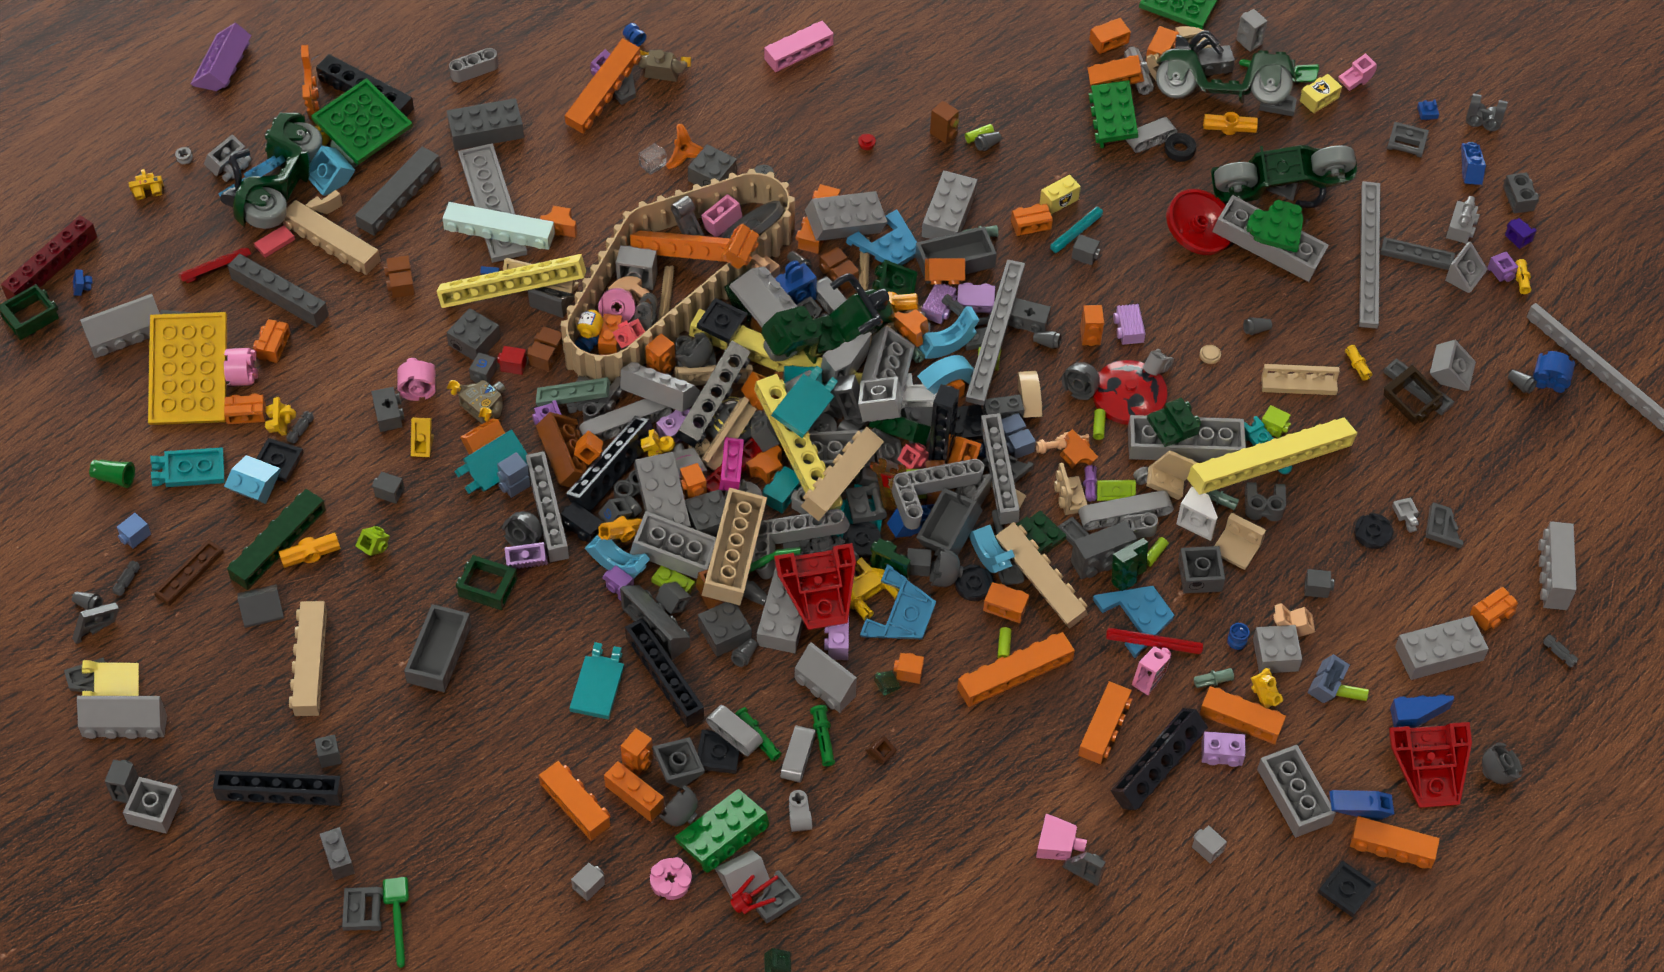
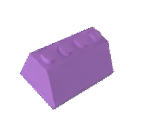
M236 22L216 34L191 85L217 91L222 87L226 88L230 83V76L237 70V63L243 58V51L250 44L248 41L252 35Z

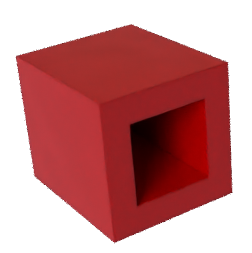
M504 346L502 353L499 352L497 358L501 372L523 375L527 362L526 349Z

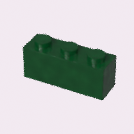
M901 416L894 419L870 421L869 424L871 428H876L888 434L924 445L931 426Z

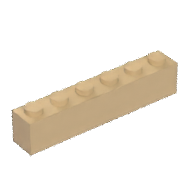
M295 200L286 208V217L283 220V225L287 229L297 232L300 237L310 240L313 245L323 248L328 254L334 255L341 262L349 264L357 272L367 275L380 262L378 249L299 201Z
M868 427L862 433L859 430L852 437L854 442L852 444L848 442L842 449L844 454L841 455L839 453L832 463L835 465L833 467L829 465L823 472L825 477L823 479L819 477L813 484L815 489L813 491L809 489L803 496L805 501L801 507L819 521L884 442Z
M1014 522L995 536L997 541L1005 551L1013 550L1015 557L1012 560L1070 629L1088 615L1086 610L1088 606L1081 597L1079 599L1075 597V590L1069 583L1065 584L1061 580L1063 576L1057 568L1052 569L1049 565L1051 564L1049 558L1045 554L1041 555L1038 552L1039 546L1033 539L1028 540L1025 529L1021 525L1017 526Z
M325 601L300 602V609L296 611V619L299 621V626L295 627L297 644H294L293 652L294 656H296V661L292 662V673L295 674L294 679H291L290 683L293 696L289 697V708L293 709L295 716H319L327 609Z

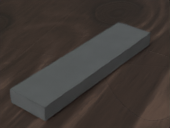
M1386 237L1383 239L1380 255L1449 270L1455 257V253Z
M1396 358L1384 369V373L1394 380L1409 367ZM1414 381L1404 387L1426 405L1433 400ZM1442 393L1443 404L1436 411L1441 416L1444 415L1454 405L1455 402L1448 396H1446L1444 393Z

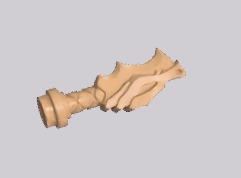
M1068 432L1057 437L1055 441L1045 442L1042 439L1036 442L1035 448L1037 453L1044 454L1047 449L1058 448L1061 450L1066 448L1064 437ZM1089 434L1079 435L1081 439L1084 438L1089 442Z

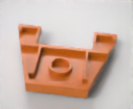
M301 45L305 84L302 85L303 100H305V106H307L309 119H312L311 115L320 110L319 101H316L319 98V90L315 88L317 87L316 76H313L309 46Z

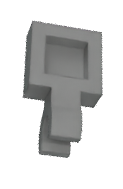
M1411 497L1394 501L1392 507L1399 521H1406L1409 533L1417 531L1415 526L1419 525L1416 519L1419 512Z

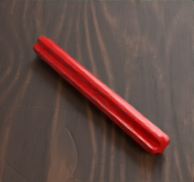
M1108 628L1106 631V639L1167 648L1194 654H1201L1203 651V644L1200 642Z

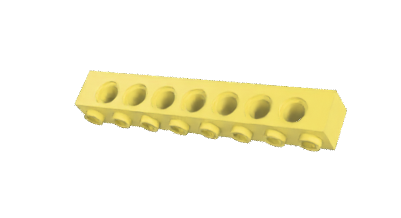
M582 254L442 283L437 289V294L441 307L446 308L582 279L585 276L586 268Z
M777 374L756 381L754 391L806 494L809 489L812 491L815 489L813 484L816 481L812 479L813 476L821 477L822 479L825 477L823 472L826 470V466L818 457L817 447L809 439V431L801 438L771 416L787 395L784 381L779 379ZM776 395L779 399H774L771 396ZM795 444H801L803 448H799ZM804 460H809L812 464H806ZM841 495L828 510L841 509L843 504Z

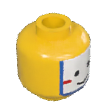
M588 310L581 314L577 329L584 338L597 337L600 334L604 320L599 312Z

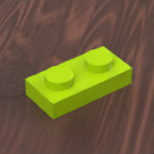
M1097 480V501H1110L1136 496L1135 480Z
M660 566L651 578L652 583L660 587L665 583L677 582L688 594L695 586V581L664 566Z

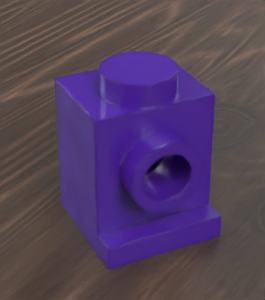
M1518 218L1508 223L1505 236L1520 249L1533 241L1537 230L1535 228L1531 229L1527 223Z

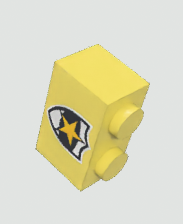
M1329 74L1322 78L1319 77L1314 83L1306 85L1302 89L1300 102L1310 111L1316 113L1340 97L1342 86Z
M1068 175L1041 190L1040 204H1047L1049 212L1053 214L1079 200L1081 186L1071 175Z

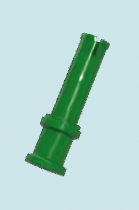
M817 705L810 709V714L813 715L814 720L813 729L817 732L822 765L826 767L835 764L829 734L831 723L827 718L828 708L825 705Z
M746 707L739 709L735 715L762 737L763 743L759 747L772 762L779 759L782 753L760 729L759 722L749 715Z

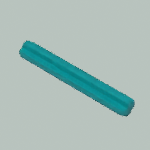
M1095 207L1050 245V249L1054 253L1059 252L1103 215V210Z

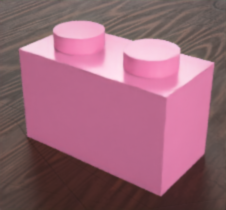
M728 194L701 215L704 229L714 237L721 235L742 218L740 203Z

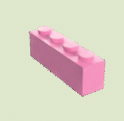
M820 21L764 47V59L777 72L832 46L834 33L823 21Z

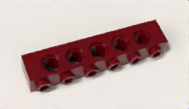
M81 215L73 220L1 283L6 298L10 299L35 284L39 288L43 286L97 238L93 223Z

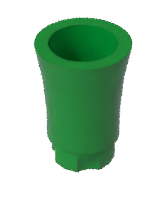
M93 460L90 464L89 475L100 481L129 488L135 477V466L133 462Z

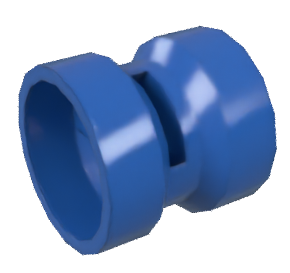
M635 23L628 24L623 30L624 37L636 46L642 45L646 40V34L639 30Z
M599 335L589 339L583 336L578 337L575 345L581 350L590 353L593 346L598 344Z
M1243 623L1233 624L1230 627L1227 638L1228 645L1236 650L1244 648L1249 637V628Z

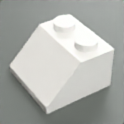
M1191 486L1181 502L1176 524L1211 541L1218 517L1209 495L1206 493L1199 495L1195 488Z

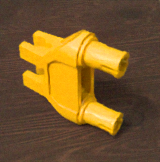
M861 557L856 561L857 566L855 570L859 576H854L850 609H855L865 621L866 618H871L874 612L864 601L883 589H886L896 600L900 589L881 583L885 570L870 567Z

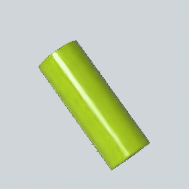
M991 124L965 133V139L968 143L974 142L979 134L992 133L994 128Z
M1096 409L1094 411L1093 438L1096 440L1104 438L1106 412L1103 409Z
M1159 537L1148 551L1147 566L1151 567L1169 543L1165 538Z
M1008 627L1000 628L998 659L1010 656L1012 630Z
M1340 685L1335 696L1367 701L1369 690Z

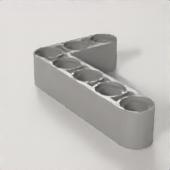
M971 459L896 474L893 480L892 494L904 526L912 530L917 529L921 524L923 510L917 495L942 491L943 488L953 489L977 484L982 479L984 471L983 462L978 459Z
M840 509L828 510L819 521L809 513L761 521L752 562L774 553L775 544L845 533L849 529V521ZM775 559L756 569L760 578L769 579L774 575Z

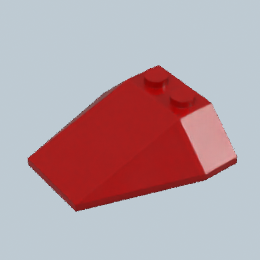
M852 543L833 546L832 550L798 556H794V553L774 556L777 575L808 630L848 623L856 565Z
M1470 722L1449 723L1445 726L1410 728V726L1389 728L1391 749L1418 807L1460 805L1472 746Z

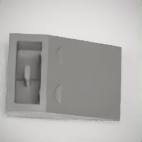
M871 332L864 335L861 334L854 340L845 342L840 347L824 353L821 368L823 369L822 380L825 384L828 383L831 377L837 379V377L853 375L857 372L868 355Z

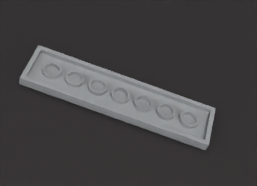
M493 143L458 151L474 207L515 214ZM484 238L492 263L506 258L527 255L525 245Z

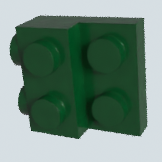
M884 260L875 269L874 275L877 276V279L874 280L872 289H885L887 292H894L897 295L914 294L918 272Z
M1182 397L1166 403L1163 409L1147 415L1148 422L1164 447L1191 438L1199 433L1201 421L1197 415L1193 416L1190 403L1188 401L1184 402Z
M1041 510L1030 518L1026 516L1016 524L1017 526L1021 525L1027 532L1026 537L1029 541L1033 539L1039 546L1038 552L1041 555L1047 554L1066 540V534Z
M880 538L878 541H874L870 549L872 552L870 558L871 567L885 570L888 564L909 581L911 560L905 555L897 554V546L892 542Z
M1142 538L1113 554L1111 581L1119 590L1123 591L1137 583V576L1147 571L1148 541Z

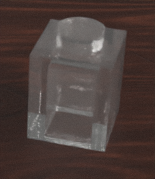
M656 143L638 153L639 165L650 175L667 163L666 151Z

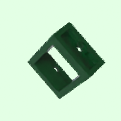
M36 284L0 304L2 319L19 340L59 319L57 314L58 306L53 300L50 302L47 292L44 289L41 290ZM39 300L46 310L21 324L14 314Z
M472 555L470 561H467L464 566L462 577L457 579L456 588L458 596L503 610L518 579L517 571L515 568ZM475 569L503 577L495 594L468 586Z

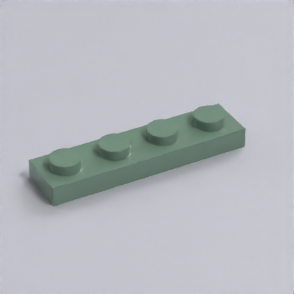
M606 377L537 388L536 405L538 407L552 403L553 400H556L558 405L609 397L610 380Z

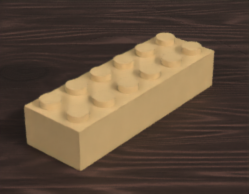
M729 488L702 596L736 605L741 604L767 497Z

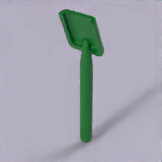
M1241 59L1239 64L1249 67L1251 61ZM1319 64L1297 65L1295 67L1296 81L1292 77L1293 82H1315L1319 72Z
M801 547L777 549L774 553L752 562L749 573L769 563L776 555L789 553L797 555L801 554L802 549Z
M407 877L383 880L384 904H393L396 961L399 968L405 966L400 903L409 900Z

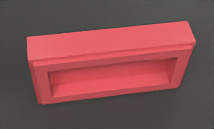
M283 225L256 241L254 246L266 258L294 241L295 237Z

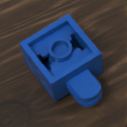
M797 260L792 261L785 267V273L779 274L775 278L796 305L810 296L813 300H816L817 277L805 263L800 264Z

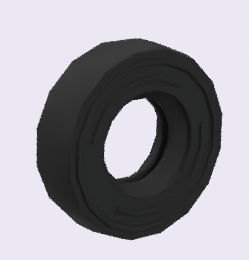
M1185 133L1172 134L1165 142V153L1170 159L1177 162L1190 160L1196 152L1195 140ZM1184 144L1187 149L1185 151H1178L1174 148V145Z

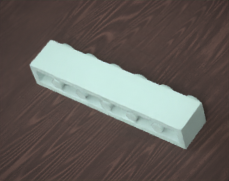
M453 202L448 203L443 216L444 230L532 246L538 249L549 250L555 234L554 222Z

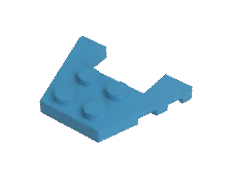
M283 155L277 158L275 156L270 157L244 173L245 177L242 178V181L246 177H262L286 161ZM235 183L218 193L219 196L227 189L235 187Z
M897 209L885 216L887 224L893 231L871 243L859 231L847 237L846 243L852 246L853 244L859 247V251L874 255L875 259L880 262L888 260L902 266L915 258L917 241Z
M887 564L881 583L900 589L887 624L883 625L866 618L860 636L867 638L922 640L936 601Z
M1154 586L1093 596V601L1102 613L1120 605L1140 633L1159 635L1175 616ZM1125 642V646L1134 658L1147 647L1145 645Z

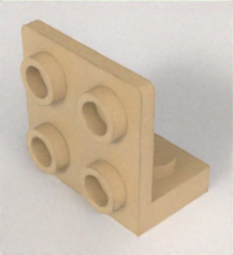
M1168 451L1148 467L1147 487L1157 491H1167L1170 497L1179 500L1183 497L1184 481L1189 475L1190 468L1197 462L1176 452Z
M1059 463L1058 470H1056L1057 480L1054 481L1055 492H1059L1060 496L1058 499L1059 506L1064 509L1065 515L1078 513L1081 507L1087 505L1079 476L1068 478L1064 464Z
M1231 513L1225 530L1214 546H1220L1222 559L1245 570L1262 545L1266 530Z

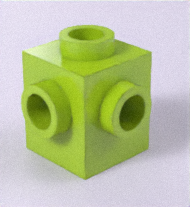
M378 526L362 529L355 546L364 553L374 556L383 553L387 549L390 536L384 533V530Z

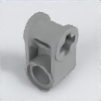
M1156 349L1150 352L1143 369L1152 375L1167 372L1173 364L1174 358L1168 357L1161 353L1160 349Z
M1153 513L1125 515L1119 520L1120 523L1127 521L1136 538L1152 537L1157 532L1158 518Z
M795 790L789 796L791 832L812 830V819L807 795L802 790Z

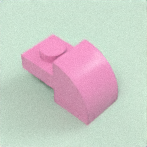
M1365 53L1352 63L1350 69L1338 76L1339 81L1349 91L1360 83L1364 85L1374 75L1377 64Z

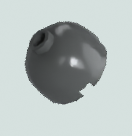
M700 332L694 334L695 338L690 341L689 338L685 340L676 350L677 355L675 357L685 367H705L710 362L709 359L713 352L712 344L705 333Z
M1077 362L1069 366L1063 373L1062 384L1066 391L1069 389L1072 392L1071 396L1074 398L1088 400L1099 388L1100 376L1092 365L1085 362Z
M515 512L504 521L502 531L505 529L506 533L504 537L511 546L535 544L539 542L542 536V525L538 518L530 512Z
M937 548L934 555L938 557L935 561H932L929 579L932 582L930 585L948 587L954 584L958 577L961 578L963 566H960V559L956 553L945 548Z
M1501 742L1494 744L1485 751L1482 757V771L1484 776L1497 784H1508L1521 777L1519 772L1522 771V766L1513 750L1508 751L1504 748L1507 745Z
M686 785L682 787L685 791L683 793L678 791L664 808L666 814L663 815L661 813L659 815L660 819L671 826H682L686 822L691 824L698 815L695 812L698 807V799L696 794Z

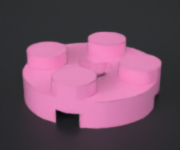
M612 288L604 292L598 304V310L602 318L604 314L622 315V321H629L636 309V303L631 292L621 288ZM615 302H618L619 305H622V308H620L619 311H616L615 308H612V305H615Z
M681 858L663 859L651 868V888L659 897L661 895L668 900H675L683 897L688 892L692 883V873L689 866ZM669 875L675 876L673 883H671L670 880L666 881L665 879L668 878Z

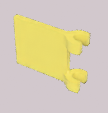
M90 660L82 662V673L94 672V692L82 691V696H139V663H98Z

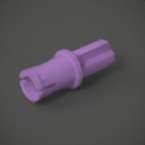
M1093 465L1085 467V480L1083 482L1085 497L1089 502L1097 499V467H1093Z

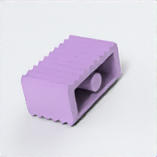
M945 284L934 285L922 307V312H925V317L928 320L942 324L944 319L947 320L949 318L951 310L948 305L946 306L942 303V299L946 294H949L953 297L954 301H957L958 296H956L955 287L953 288Z
M1139 304L1117 306L1116 313L1113 314L1114 324H1118L1117 338L1121 339L1122 345L1144 343L1146 333Z
M544 542L505 547L506 564L509 567L520 569L521 567L528 568L529 566L535 567L536 565L543 566L548 564L547 548Z

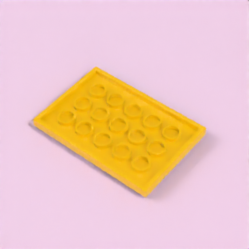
M226 312L150 315L149 425L226 422L224 416L226 397L224 361H227V355H224L227 349Z

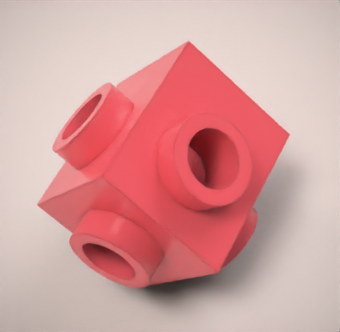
M637 318L629 323L627 320L617 325L618 329L612 332L622 349L632 344L645 333V330Z
M920 443L906 444L897 460L906 469H923L925 461H928L929 452Z

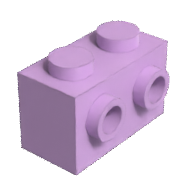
M972 283L958 284L957 301L964 307L972 306L975 313H991L995 302V286L990 284L973 285Z
M689 407L683 412L675 410L670 415L660 418L656 422L657 434L660 438L670 436L674 439L675 444L680 443L682 440L675 437L691 408ZM693 422L696 427H701L698 422Z
M849 616L847 624L825 627V633H828V638L824 639V650H828V656L833 660H848Z
M1204 732L1202 738V763H1208L1209 765L1226 764L1231 767L1243 765L1245 758L1244 734Z

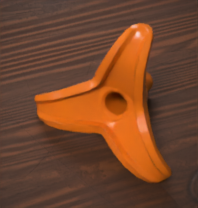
M677 124L676 126L677 139L674 140L675 149L670 160L665 165L668 169L676 168L686 158H696L703 150V147L691 141L686 128L682 124Z

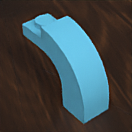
M966 306L956 322L947 329L939 332H926L924 334L923 344L919 348L925 355V359L939 358L951 354L966 345L976 335L975 326L979 322V318L972 306Z
M953 355L931 364L917 377L935 395L941 384L947 385L954 380L962 379L970 385L974 368L965 357Z
M991 525L970 533L969 538L974 550L986 569L996 573L1012 566L1010 559L1015 557L1013 550L1004 551L1000 547Z
M598 535L585 547L587 552L604 568L611 570L616 565L633 577V579L646 568L645 564L650 560L645 553L629 554L619 548L612 540H601Z

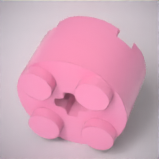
M251 348L225 350L224 355H228V360L224 361L225 380L230 381L227 385H252L254 380L258 379V369L254 368L256 351L251 350Z
M409 358L407 362L399 366L397 370V389L401 397L407 400L419 401V397L428 399L435 394L434 364L418 361L416 358Z

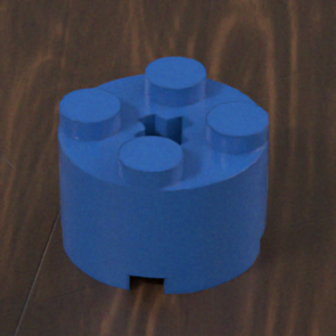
M1548 351L1547 355L1539 354L1533 375L1534 380L1537 381L1536 387L1541 389L1549 387L1553 388L1555 392L1563 393L1571 385L1575 361H1570L1568 355L1556 351Z

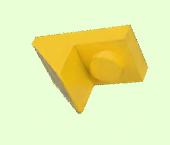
M413 417L411 419V456L430 457L434 434H431L432 418Z

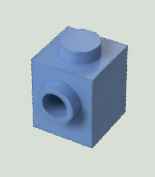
M136 513L117 526L120 541L125 545H130L132 548L151 535L148 524Z

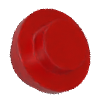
M862 134L858 138V144L863 150L872 149L876 143L875 137L871 134Z

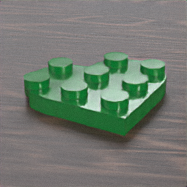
M1276 200L1268 211L1256 209L1250 215L1246 224L1247 232L1249 231L1254 240L1261 244L1297 253L1303 224L1302 208L1290 202Z

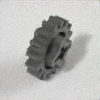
M837 535L814 538L806 546H803L802 551L803 554L832 550L833 546L844 545V540L841 536L837 537Z

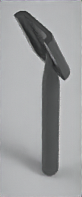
M994 509L992 517L997 535L1003 530V526L999 523L997 509ZM1015 562L1011 563V567L998 571L1001 584L1010 585L1024 582L1022 571Z

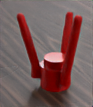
M751 875L739 890L732 894L733 898L730 900L732 907L737 913L743 912L746 914L751 910L775 902L776 898H771L751 905L753 902L752 897L776 881L778 876L769 879L751 893H742L755 878L754 875Z

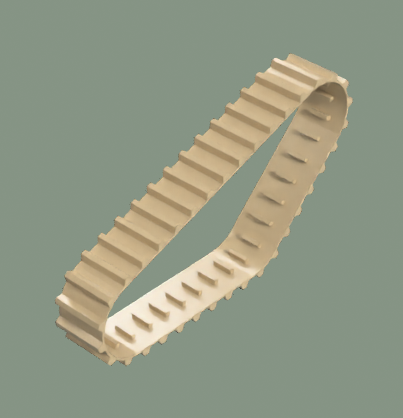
M749 169L748 173L738 176L730 173L729 178L718 181L715 178L711 179V184L703 187L695 184L691 191L683 193L681 190H676L675 196L664 198L662 195L657 196V201L646 204L644 201L639 202V207L632 212L625 211L622 224H615L614 238H607L606 251H600L598 254L599 264L590 267L591 278H584L582 281L583 292L575 293V306L567 307L568 319L561 321L566 368L574 370L578 377L579 375L582 377L585 375L591 380L608 377L610 384H612L617 377H621V369L629 363L636 362L641 366L646 364L645 346L658 335L663 334L675 343L681 332L690 331V324L699 309L706 311L714 298L728 300L731 291L730 284L752 269L751 261L747 266L743 265L740 269H736L731 263H726L626 349L610 355L590 354L575 345V340L580 333L577 329L578 321L583 312L594 309L616 270V260L620 245L630 246L631 234L639 230L657 232L678 225L671 211V205L684 196L690 197L695 205L693 212L696 219L701 218L704 212L727 194L739 202L740 205L746 203L766 204L771 201H779L784 207L781 218L758 237L757 242L759 245L750 254V256L758 254L762 258L765 256L769 258L771 256L778 257L780 255V248L783 245H790L791 231L795 229V197L789 196V184L787 182L781 183L775 179L773 172L762 174L756 173L754 169Z

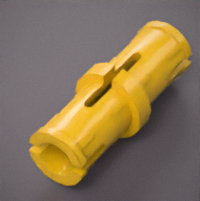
M1519 259L1515 262L1518 266L1516 280L1519 283L1520 293L1528 294L1531 292L1529 281L1531 276L1527 269L1526 260Z
M1355 345L1348 346L1345 349V353L1351 360L1352 367L1357 370L1363 381L1370 379L1373 374L1367 367L1365 358L1360 355Z

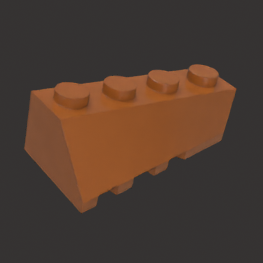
M549 412L536 425V428L551 462V467L557 477V482L559 485L571 488L587 471L586 463L574 455L576 442L580 437V432L576 429L578 422L577 419Z

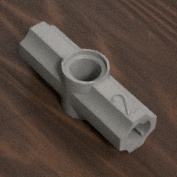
M1129 47L1124 51V57L1139 56L1144 81L1135 84L1139 93L1147 95L1153 91L1154 87L1149 76L1147 62L1143 61L1139 49Z

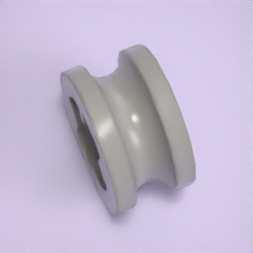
M181 147L175 152L177 161L180 164H188L193 160L191 150L187 147Z
M1148 467L1137 469L1133 474L1137 484L1147 483Z

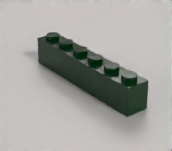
M308 489L299 493L294 501L285 507L281 514L275 520H272L262 533L257 535L252 544L245 547L242 554L229 564L227 570L230 579L246 590H249L280 558L278 551L290 548L326 511L324 500Z

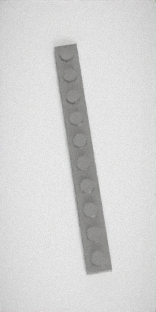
M1362 181L1359 327L1377 329L1379 325L1380 183Z
M1007 260L968 388L966 402L983 406L985 404L1025 263Z
M1537 303L1530 307L1527 318L1533 324L1539 327L1546 335L1557 342L1560 347L1569 352L1573 358L1582 363L1586 369L1594 373L1602 382L1612 388L1615 393L1625 399L1629 405H1632L1644 417L1655 424L1658 429L1664 432V409Z

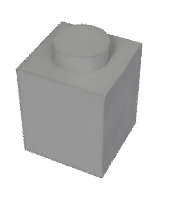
M1208 825L1204 830L1200 829L1195 833L1192 848L1211 864L1224 852L1227 841Z
M588 863L571 879L572 889L588 901L605 885L604 872L598 866L594 867Z

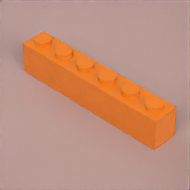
M624 38L621 39L565 114L566 125L582 134L591 128L595 117L600 116L604 105L611 101L613 93L620 89L624 78L629 77L633 66L640 62V47Z
M639 230L630 235V246L655 250L659 256L726 262L721 256L730 238Z
M1063 632L1057 635L1052 634L1044 641L1034 642L1026 649H1019L1006 658L1001 657L988 666H981L977 671L963 674L958 679L957 689L968 707H971L1073 661L1075 650Z

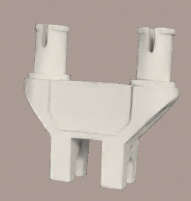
M908 373L901 409L904 407H933L936 394L934 395L923 383L922 385H913L912 373Z

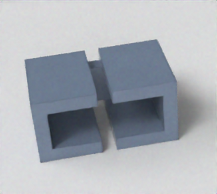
M1019 413L1001 419L1008 454L1020 458L1033 453L1036 441L1029 429L1022 430L1026 428V424Z
M517 452L497 464V475L500 479L499 487L504 493L507 492L511 498L530 487L528 465Z
M1334 654L1324 659L1316 673L1317 677L1314 678L1307 693L1322 703L1333 699L1341 685L1340 681L1344 679L1350 665Z

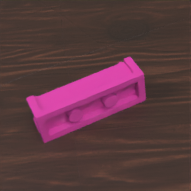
M729 437L724 439L719 490L728 491L729 488L739 490L744 439Z

